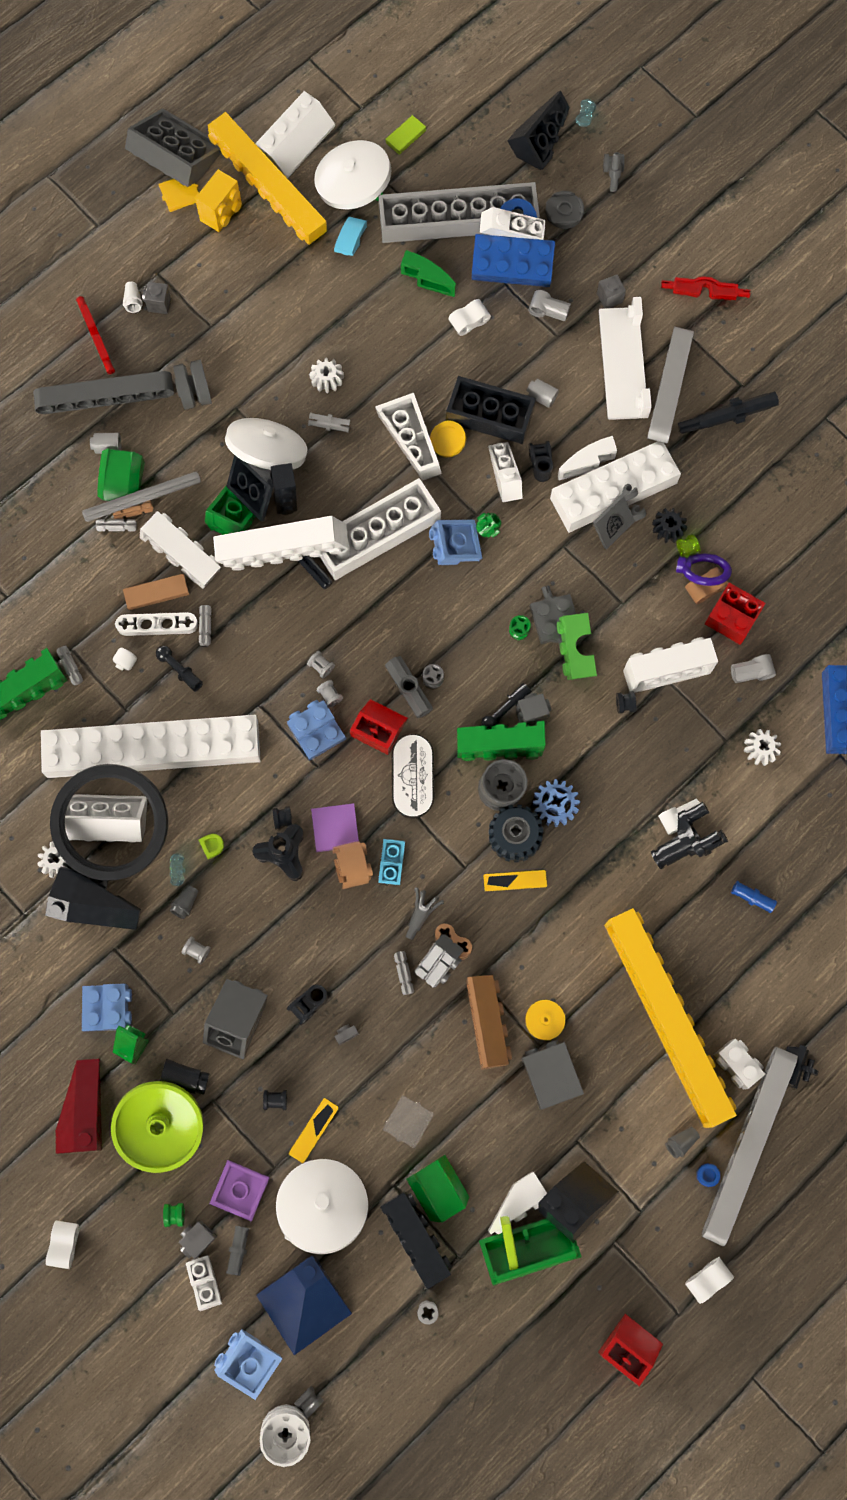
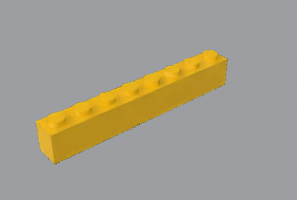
M226 112L208 124V138L212 144L219 146L224 157L230 158L235 169L238 172H242L248 183L258 189L260 196L270 202L272 209L283 216L284 222L289 227L292 226L300 240H305L310 245L327 232L326 220Z

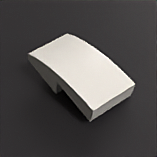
M209 1256L187 1262L188 1275L191 1286L194 1289L198 1310L203 1311L222 1304Z

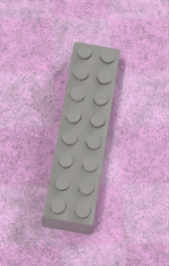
M531 182L379 195L382 243L475 236V234L487 235L480 233L482 212L492 207L500 209L506 201L514 198L524 199L531 203L536 211L537 218L540 219L536 184ZM514 209L512 211L515 213L523 214L522 210L520 209Z

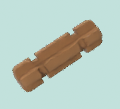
M149 500L143 502V504L115 512L113 516L114 519H123L124 516L129 518L142 515V512H145V514L153 512V505Z

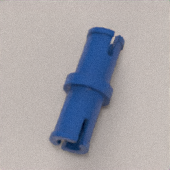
M736 881L731 890V894H735L748 901L749 905H756L769 913L774 910L777 903L776 900L761 894L760 890L756 888L753 890L739 881Z

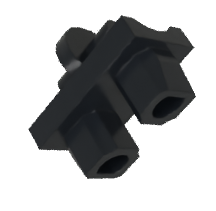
M802 1045L799 1048L787 1046L786 1051L798 1056L796 1066L789 1081L790 1087L797 1089L802 1072H804L802 1080L809 1082L810 1076H818L819 1071L813 1068L815 1063L813 1059H808L805 1066L809 1052L807 1047Z

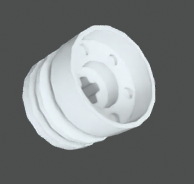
M287 1404L277 1406L269 1411L263 1419L260 1432L261 1451L268 1461L281 1467L292 1466L302 1460L310 1444L309 1421L304 1416V1412L296 1406ZM283 1428H288L289 1433L287 1437H283L281 1433Z

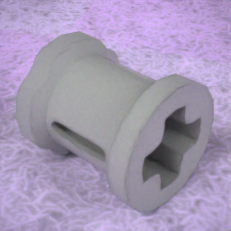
M320 651L314 653L307 663L309 667L312 666L320 673L322 679L327 677L335 667V664L329 663Z
M332 680L322 683L316 690L318 693H321L327 702L328 708L337 705L343 699V696L338 694L334 688Z
M191 936L184 945L182 954H188L198 960L197 963L202 964L208 956L211 947L201 945Z
M428 1300L419 1304L417 1312L419 1320L424 1324L434 1323L438 1318L437 1305ZM427 1306L428 1309H434L431 1318L427 1315L422 1316L424 1307Z

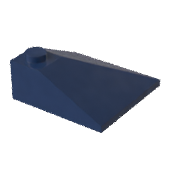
M314 1254L256 1295L293 1355H296L352 1314Z

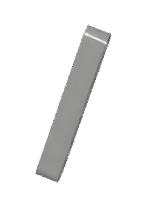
M674 326L647 439L668 443L694 331Z

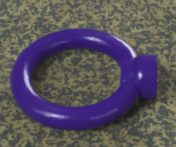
M702 553L688 558L679 556L676 573H683L693 583L715 586L723 584L731 577L732 568L725 559L717 555ZM697 562H711L719 565L723 569V574L712 578L701 577L691 571V566Z

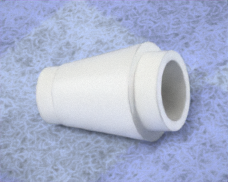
M128 282L125 284L123 306L130 313L139 312L143 302L137 284L135 282Z

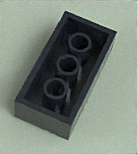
M458 376L446 410V421H455L464 428L523 444L534 411L536 398Z

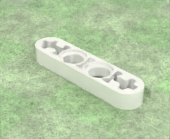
M192 613L128 614L119 616L115 626L118 632L125 636L190 634L198 628V621ZM165 619H171L173 625L165 629L162 627V622ZM176 619H179L180 623H186L187 619H190L193 623L190 624V627H186L185 624H179L180 628H177ZM135 620H137V621H136V625H137V628H138V629H136V630H135V627H134V625H135V622H134V621H135ZM150 620L152 621V626L149 629H142V621ZM124 621H128L130 625L124 630L121 625H124Z

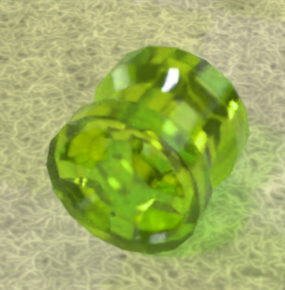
M694 534L688 535L686 539L680 538L676 541L678 552L682 557L688 558L690 554L700 553V545Z

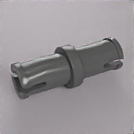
M235 1226L232 1247H229V1252L231 1253L226 1271L227 1274L241 1276L244 1254H247L245 1247L250 1228Z

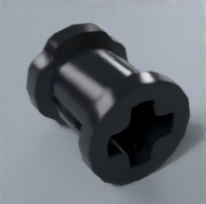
M264 1090L263 1109L282 1108V1110H287V1090H283V1092Z

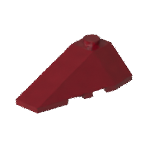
M100 1059L76 1061L55 1130L56 1154L102 1150Z

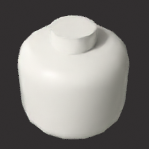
M119 648L113 657V662L116 663L115 667L121 671L123 669L131 670L137 661V657L124 648Z

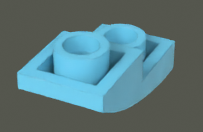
M348 217L340 231L334 252L353 256L360 246V237L367 228V220Z
M383 840L378 883L400 885L405 841Z

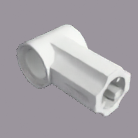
M697 799L678 808L673 807L658 815L668 835L677 832L678 813L684 809L687 811L700 804Z

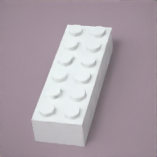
M657 441L553 488L550 499L568 533L597 519L622 494L623 487L626 484H630L632 490L635 487L638 490V495L627 501L629 506L677 484L681 473L664 442Z
M420 478L342 521L347 527L349 549H344L339 554L322 553L320 558L333 579L337 580L427 529L437 520H441V510Z
M333 516L213 537L216 562L223 564L224 567H231L232 570L245 569L244 566L249 565L251 567H262L267 562L280 564L283 563L284 559L297 561L302 560V556L308 555L310 557H320L322 553L326 552L339 554L342 553V550L349 549L346 524Z

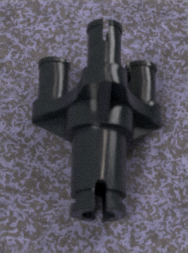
M703 801L687 811L684 809L679 812L678 836L657 847V850L651 851V855L660 869L665 868V865L669 866L687 855L691 857L694 855L699 857L707 856L712 853L713 849L729 842L722 830L719 832L715 830L704 838H701L695 830L693 822L709 814V810Z
M292 824L283 833L278 832L276 836H271L268 842L257 843L253 847L252 852L258 861L273 863L281 868L292 881H298L297 879H301L303 875L298 854L299 845L303 840V830L299 825ZM280 846H285V850L282 852L278 849Z

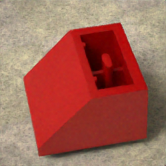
M728 583L707 618L705 625L741 645L766 603Z
M370 699L355 719L350 729V735L389 755L408 718Z
M624 1314L598 1353L640 1387L653 1368L663 1343L628 1315Z

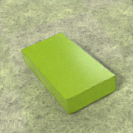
M412 115L386 138V144L400 155L426 131V126Z
M503 1216L500 1217L509 1269L515 1270L519 1266L510 1218Z

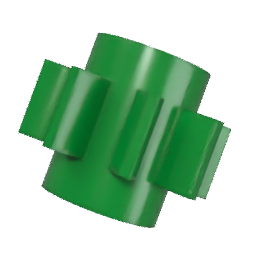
M484 512L477 518L476 529L481 536L488 538L491 536L494 538L500 533L501 520L495 513L486 514Z

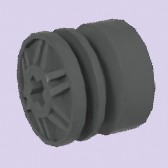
M505 759L494 761L490 764L478 783V793L481 801L485 806L498 811L503 807L507 809L508 805H516L527 789L525 771L519 764ZM498 784H499L500 786H503V785H504V786H505V789H504V790H502V789H499V790H498L496 787L498 786Z

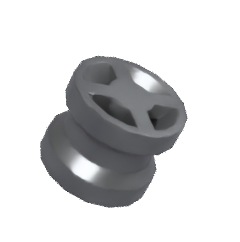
M436 664L426 666L423 671V683L431 689L440 687L444 680L443 669Z
M310 1386L294 1404L296 1407H301L304 1411V1416L308 1418L324 1400L321 1397H317L313 1387Z

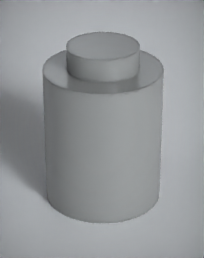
M536 379L535 382L532 380L527 388L528 396L536 398L537 402L548 408L553 405L559 393L558 389L540 379Z
M94 433L93 437L90 438L91 450H94L95 454H102V451L108 448L121 451L120 433Z

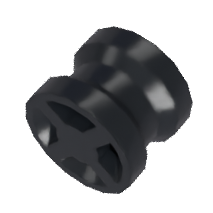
M629 691L627 694L616 693L618 714L624 713V711L636 712L634 691Z
M290 806L280 810L278 808L272 809L275 830L283 826L288 827L292 825Z

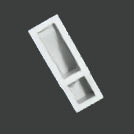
M613 436L598 440L575 453L559 468L558 480L586 474L599 468L600 462L615 459L617 448Z

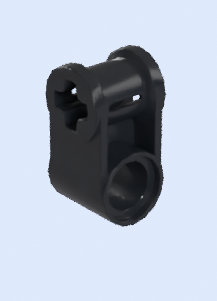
M550 441L534 445L529 443V458L532 463L534 478L537 481L546 482L551 478L553 469ZM539 468H546L547 470L542 471Z
M313 985L296 998L286 1009L292 1011L299 1019V1024L303 1025L328 1001V991L321 985ZM320 989L323 991V998L316 1002L313 1000L312 994L315 990Z

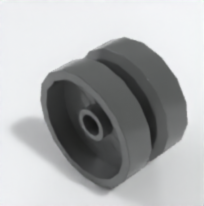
M201 359L191 361L190 369L192 375L189 376L184 364L174 365L173 369L176 377L174 380L184 410L195 408V394H197L199 403L202 406L212 404Z

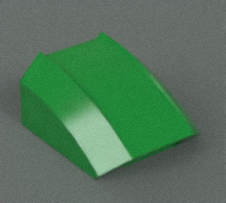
M109 448L103 450L99 467L97 496L104 501H111L140 491L145 466L143 456L133 451L111 450Z
M225 486L207 508L205 523L211 531L214 530L225 535L247 531L256 516Z
M446 1155L406 1178L430 1221L442 1223L466 1208L469 1195Z

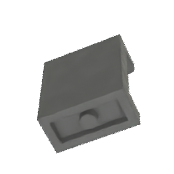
M558 1040L545 1045L547 1049L538 1052V1049L534 1048L524 1052L526 1056L521 1058L538 1100L537 1103L540 1110L584 1094L565 1042L559 1044Z

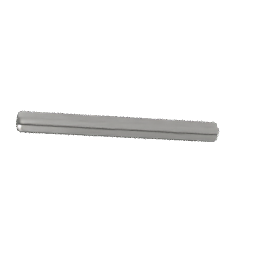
M192 472L82 511L83 517L86 522L190 487L201 482L200 476L197 472Z

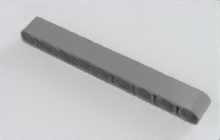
M778 1047L773 1049L764 1071L765 1075L760 1081L702 1231L703 1238L721 1246L726 1245L796 1066L797 1055Z

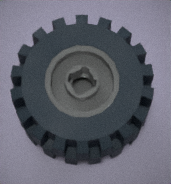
M512 804L508 805L507 809L501 808L498 814L495 813L489 825V842L492 845L493 851L497 852V856L500 858L504 857L505 861L508 862L514 860V863L519 860L526 861L528 857L535 855L541 846L543 838L541 819L537 818L538 815L535 811L532 813L529 807L525 809L517 804V807H513Z

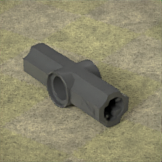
M398 656L389 660L385 667L417 719L429 714L433 707L402 657ZM405 684H412L414 689L407 691L403 687Z

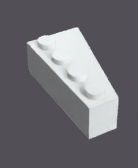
M414 393L376 406L379 418L420 478L426 480L442 474Z
M157 511L140 529V539L144 542L149 540L155 551L158 553L164 552L171 564L176 567L182 566L181 571L204 589L220 571V563L216 562L214 556H208L204 553V548L197 541L192 542L187 537L188 534L181 527L176 528L172 524V519L167 514H161Z

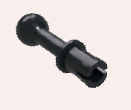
M168 646L157 648L156 658L161 662H167L179 674L178 679L180 681H184L194 692L202 687L203 682L192 672V668H184L172 656V650Z
M522 683L511 695H507L509 700L492 716L487 715L482 718L481 726H487V730H489L492 726L498 725V721L513 706L517 707L518 701L525 699L524 697L532 693V691Z

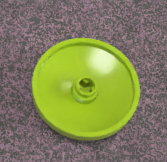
M163 1081L143 1083L127 1092L119 1101L111 1122V1136L119 1155L136 1169L151 1173L167 1172L182 1166L198 1149L203 1134L202 1112L193 1096L182 1087Z

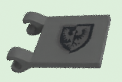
M626 484L623 487L622 494L593 521L605 549H608L635 521L646 516V510L643 508L640 511L639 505H634L630 511L627 501L638 495L637 488L635 487L632 490L630 484Z

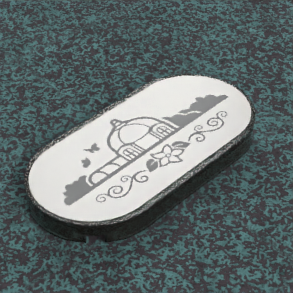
M408 734L398 739L392 748V804L402 816L409 819H417L428 813L434 804V750L431 743L425 737L417 734Z

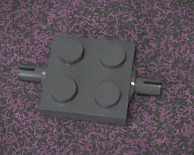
M547 585L541 588L545 599L530 603L529 607L540 643L554 642L558 643L560 647L562 638L561 634H558L557 631L559 617L575 615L576 611L570 594L553 597L550 586Z

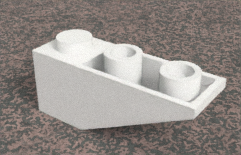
M495 207L483 211L481 214L480 233L544 240L545 220Z
M509 443L489 445L491 461L502 502L522 499V479Z
M530 1172L512 1185L488 1229L490 1234L495 1232L496 1235H499L503 1232L500 1217L508 1216L510 1221L514 1219L515 1222H518L527 1216L525 1211L531 1207H534L535 1210L539 1208L538 1203L547 1192L534 1172Z

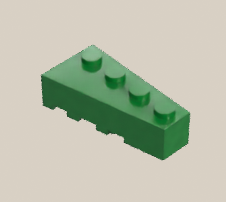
M48 648L41 651L42 656L36 660L31 657L25 661L26 665L21 670L13 669L7 673L6 680H0V720L5 718L7 713L22 709L26 706V703L42 698L46 692L59 689L68 681Z
M537 721V726H529L526 722L517 723L513 728H509L505 724L492 726L489 730H487V726L457 728V758H462L464 761H472L478 757H483V760H495L496 757H505L506 760L526 757V759L534 760L542 756L545 749L544 721Z

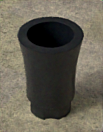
M166 1059L160 1081L176 1084L192 1094L204 1095L210 1073L201 1072V1069L188 1067Z

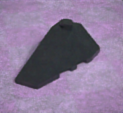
M558 91L517 128L507 140L518 159L539 170L544 169L552 159L554 154L552 151L553 146L559 140L558 132L560 127L564 126L570 109L561 91Z
M61 866L48 896L45 916L66 922L137 930L141 909L123 897L113 895L105 890V886L102 884L97 885L89 880L87 876L80 874L76 870Z

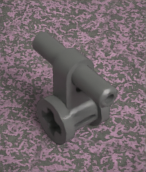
M615 152L613 156L604 154L603 172H609V177L611 178L610 191L616 192L621 172L623 173L624 154Z

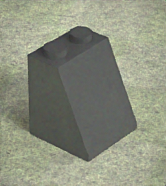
M226 979L205 1021L203 1044L244 1060L266 1007L268 995L259 989L246 987L239 981Z

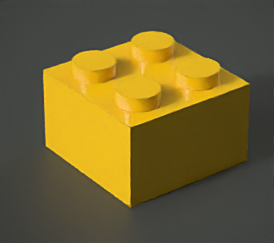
M219 169L195 198L201 222L220 232L223 227L229 224L233 214L237 213L241 208L242 203L238 181Z

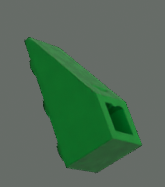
M118 1025L113 1053L136 1065L149 1040L145 1039L146 1034L137 1028L126 1025L124 1028Z

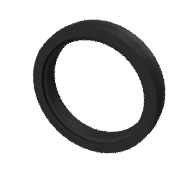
M102 764L78 772L64 784L57 794L51 809L50 831L59 855L74 870L98 880H119L141 872L158 856L167 836L168 813L160 791L146 776L123 765ZM99 778L125 780L140 789L152 807L154 831L151 841L145 851L129 863L119 866L94 864L79 855L68 839L65 829L67 806L73 795L83 785Z

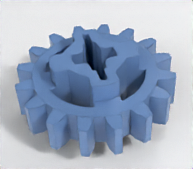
M557 779L554 780L552 785L549 781H546V787L544 788L540 785L538 788L540 793L535 792L534 797L538 799L532 803L533 806H538L535 812L536 814H541L539 818L541 821L544 818L547 819L546 825H549L551 821L554 822L555 827H558L560 821L563 825H566L567 818L572 821L574 819L572 813H578L579 809L574 807L580 804L579 800L574 799L578 796V792H571L572 785L568 788L565 787L566 781H563L561 785L558 784ZM547 793L548 801L542 804V798ZM553 799L556 802H561L559 807L556 804L552 805ZM570 802V809L565 813L564 806ZM547 812H551V813L555 814L556 816H552V815L548 814Z

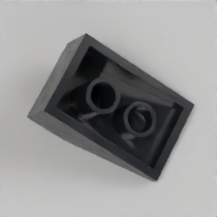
M234 455L226 487L260 521H264L274 488L270 470L251 465Z
M584 1161L553 1186L539 1201V1212L574 1243L615 1198L619 1191Z

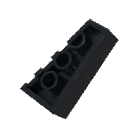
M405 1191L382 1204L380 1208L388 1217L393 1231L398 1235L401 1245L411 1258L413 1266L428 1290L451 1275L449 1269L452 1268V1265L447 1256L441 1257L437 1250L441 1246L434 1234L431 1236L428 1234L426 1227L429 1224L423 1214L418 1216L414 1209L417 1203L412 1194L406 1195Z

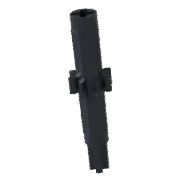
M774 391L743 401L739 397L730 399V404L677 423L678 430L681 434L697 429L710 428L732 420L736 424L745 422V418L748 415L778 406V396Z

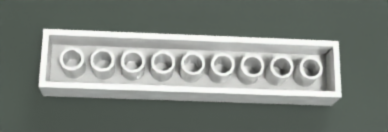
M256 715L41 730L42 773L47 778L69 777L89 767L102 764H117L136 771L257 763L261 762L258 719Z

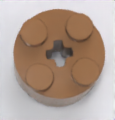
M356 841L334 846L332 851L333 854L336 853L337 855L334 864L339 883H343L341 888L347 889L368 884L373 873L370 863L366 864L365 855H367L365 843Z

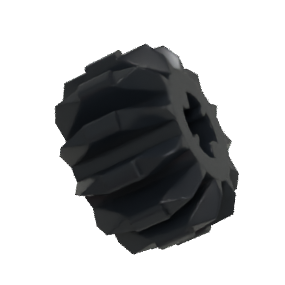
M665 508L662 513L658 512L656 514V519H653L652 525L655 526L652 531L653 533H659L657 536L658 540L663 537L665 538V543H668L669 539L675 543L677 538H683V532L687 530V525H685L687 519L681 518L682 511L676 514L674 508L670 512Z

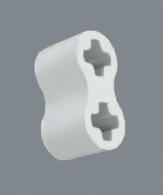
M476 299L467 306L455 310L448 319L457 333L463 336L472 329L484 325L489 321L491 315L481 300Z
M57 1220L54 1222L46 1257L47 1266L71 1268L79 1234V1224Z
M718 1257L689 1278L685 1284L699 1304H701L731 1282L734 1276L721 1258Z

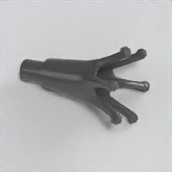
M418 887L414 889L416 893L415 907L405 936L411 940L414 939L417 931H420L428 916L439 905L444 904V900H440L432 907L439 899L438 896H435L427 906L424 905L426 891L420 892L419 900Z

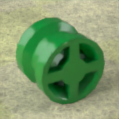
M523 615L512 618L509 626L511 637L516 640L525 639L530 632V620Z
M178 1203L176 1206L164 1204V1227H170L175 1224L178 1227H183L185 1222L184 1203Z

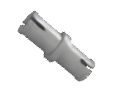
M310 412L309 419L317 421L309 420L308 426L326 428L327 431L333 429L349 432V427L342 426L341 424L350 425V419L336 418L331 414L324 416Z

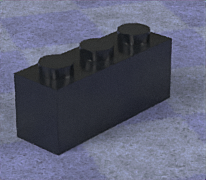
M292 463L271 466L277 514L290 515L297 511L296 484Z

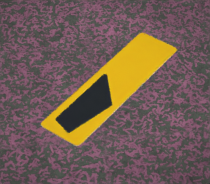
M545 870L483 875L485 891L547 887Z
M324 1098L293 1145L289 1155L304 1163L337 1112L338 1106Z

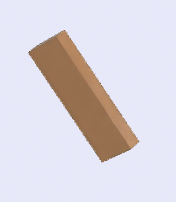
M184 574L123 589L128 610L189 595Z

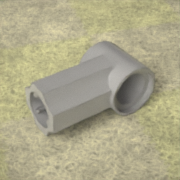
M536 290L528 311L535 317H544L546 315L565 321L571 304L551 298L550 294L543 290Z
M770 654L755 657L751 661L731 665V675L735 683L754 679L759 681L767 680L776 676Z

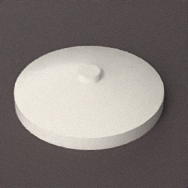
M364 140L350 141L335 147L323 157L315 172V187L321 199L329 206L338 209L362 207L375 200L385 190L391 177V164L386 152L379 145Z
M244 418L232 422L227 428L225 436L227 447L234 455L251 465L271 470V466L292 463V468L296 469L305 461L307 455L306 443L296 432L284 425L265 419Z
M329 1159L311 1160L292 1170L282 1182L276 1200L277 1219L283 1234L296 1247L314 1254L333 1253L352 1243L363 1229L368 1212L367 1193L361 1179L348 1166Z

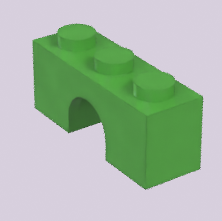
M588 613L559 617L557 631L558 634H561L562 638L560 652L561 655H564L565 659L563 664L564 676H567V680L597 676L594 655L584 656L576 649L577 639L580 636L591 634Z

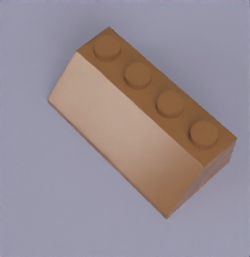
M493 975L467 977L466 984L481 1070L509 1065L508 1060H512L510 1046L506 1047L504 1038L508 1037L506 1024L501 1023L500 1016L504 1015L502 1002L497 1000L496 994L500 993L498 980H494Z

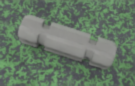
M97 519L95 526L97 531H106V529L108 531H125V529L136 531L137 522L135 519H127V521H124V519H107V521L105 519Z
M201 605L199 609V644L201 646H209L211 644V607L209 605Z
M67 646L58 648L57 653L73 685L82 683L83 678Z
M405 951L396 952L394 958L398 964L396 967L400 983H402L403 995L414 993L413 983L410 982L412 979L408 963H406Z

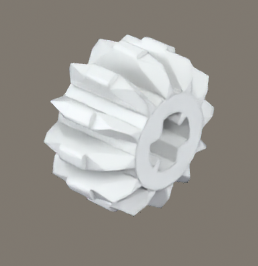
M325 358L324 362L318 360L317 365H312V372L309 375L313 387L317 386L319 392L325 389L327 394L329 389L336 392L337 386L342 385L341 379L344 378L342 366L340 364L336 365L335 359L328 362L327 358Z
M758 729L756 734L750 733V739H746L744 742L748 746L744 749V752L750 753L747 757L748 760L755 758V765H758L760 761L764 766L768 764V761L773 763L776 760L775 756L780 754V750L777 748L781 746V743L775 742L777 735L769 736L770 730H767L764 734L761 729ZM762 744L766 747L763 750L759 748Z
M50 842L49 849L46 846H42L45 853L38 854V857L43 860L37 864L39 867H43L41 871L43 874L49 873V877L54 878L61 866L67 868L69 865L59 855L53 842ZM55 856L60 859L58 863L53 860Z

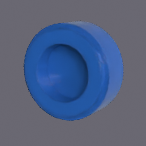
M703 1164L697 1170V1180L703 1186L713 1187L720 1180V1171L713 1164Z

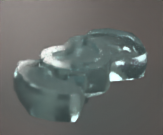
M589 99L581 101L580 114L575 118L576 123L582 127H587L591 124L593 111L596 108V104Z
M175 853L170 857V883L174 886H181L185 880L182 874L185 873V868L182 866L184 856L179 853Z

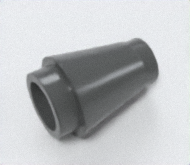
M187 885L171 903L170 912L181 919H185L186 916L190 915L199 891Z
M690 1127L668 1138L665 1146L669 1153L677 1159L679 1156L683 1157L700 1136L693 1127Z

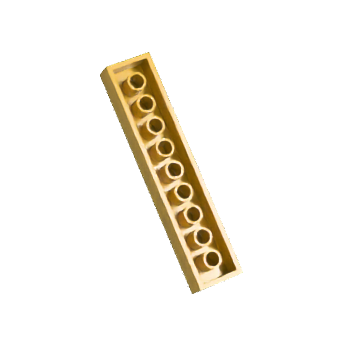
M632 908L609 919L604 926L703 1127H715L737 1116L735 1110H737L736 1105L731 1097H727L724 1091L726 1089L725 1083L720 1076L717 1077L713 1069L716 1067L710 1055H706L703 1049L705 1043L700 1034L696 1035L693 1026H695L694 1021L689 1013H685L682 1007L684 1006V1001L679 993H675L672 987L674 981L669 972L665 973L662 967L664 961L660 953H655L652 947L654 941L650 933L645 932L642 926L644 924L642 916Z

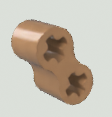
M716 567L701 577H717L722 575V572ZM728 581L715 586H704L689 582L685 589L695 604L698 605L711 596L723 591L727 587Z
M439 925L435 930L436 941L441 937L440 931L445 932L448 930V936L453 940V943L460 946L466 945L465 950L467 952H463L459 958L462 960L468 958L472 951L471 942L466 938L459 937L451 925Z

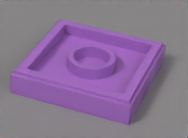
M354 804L311 809L316 852L330 851L334 846L359 841Z
M227 1160L209 1204L252 1221L270 1177Z

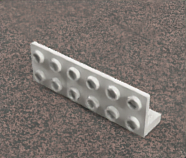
M633 297L632 304L628 305V308L599 309L607 415L609 420L648 418L651 410L650 389H646L640 329L643 316L641 297Z

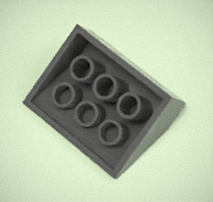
M163 108L132 125L127 131L126 150L187 187L200 180L222 153L217 144H212L208 135Z

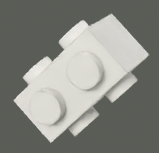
M733 1039L714 1055L719 1066L731 1074V1080L738 1088L743 1090L749 1089L765 1075L762 1071L764 1067L756 1058H751L747 1053L749 1049L741 1040Z

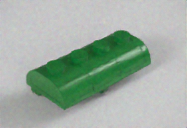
M547 1219L512 1229L519 1266L515 1270L509 1269L503 1233L479 1240L493 1286L582 1257L576 1240L574 1243L571 1242Z

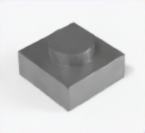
M347 1024L338 1029V1035L334 1037L338 1044L342 1045L359 1035L354 1025L350 1027Z

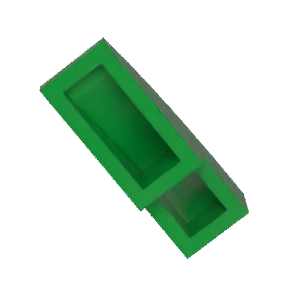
M408 250L405 251L401 262V274L417 278L418 287L455 297L456 283L444 270L416 253Z

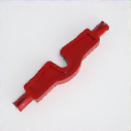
M705 276L695 279L676 277L674 281H661V288L673 289V294L696 298L701 295L703 287L708 288L710 299L736 300L737 296L749 298L751 289L738 288V284L719 282L714 278Z
M77 297L76 302L79 305L107 374H113L115 369L84 297Z

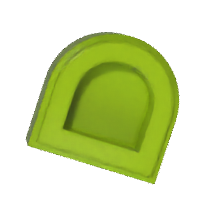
M209 834L198 839L208 860L221 854L224 849V841L217 834Z

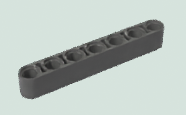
M159 371L41 387L35 389L33 394L35 412L51 414L168 398L173 396L174 388L172 374L168 371Z

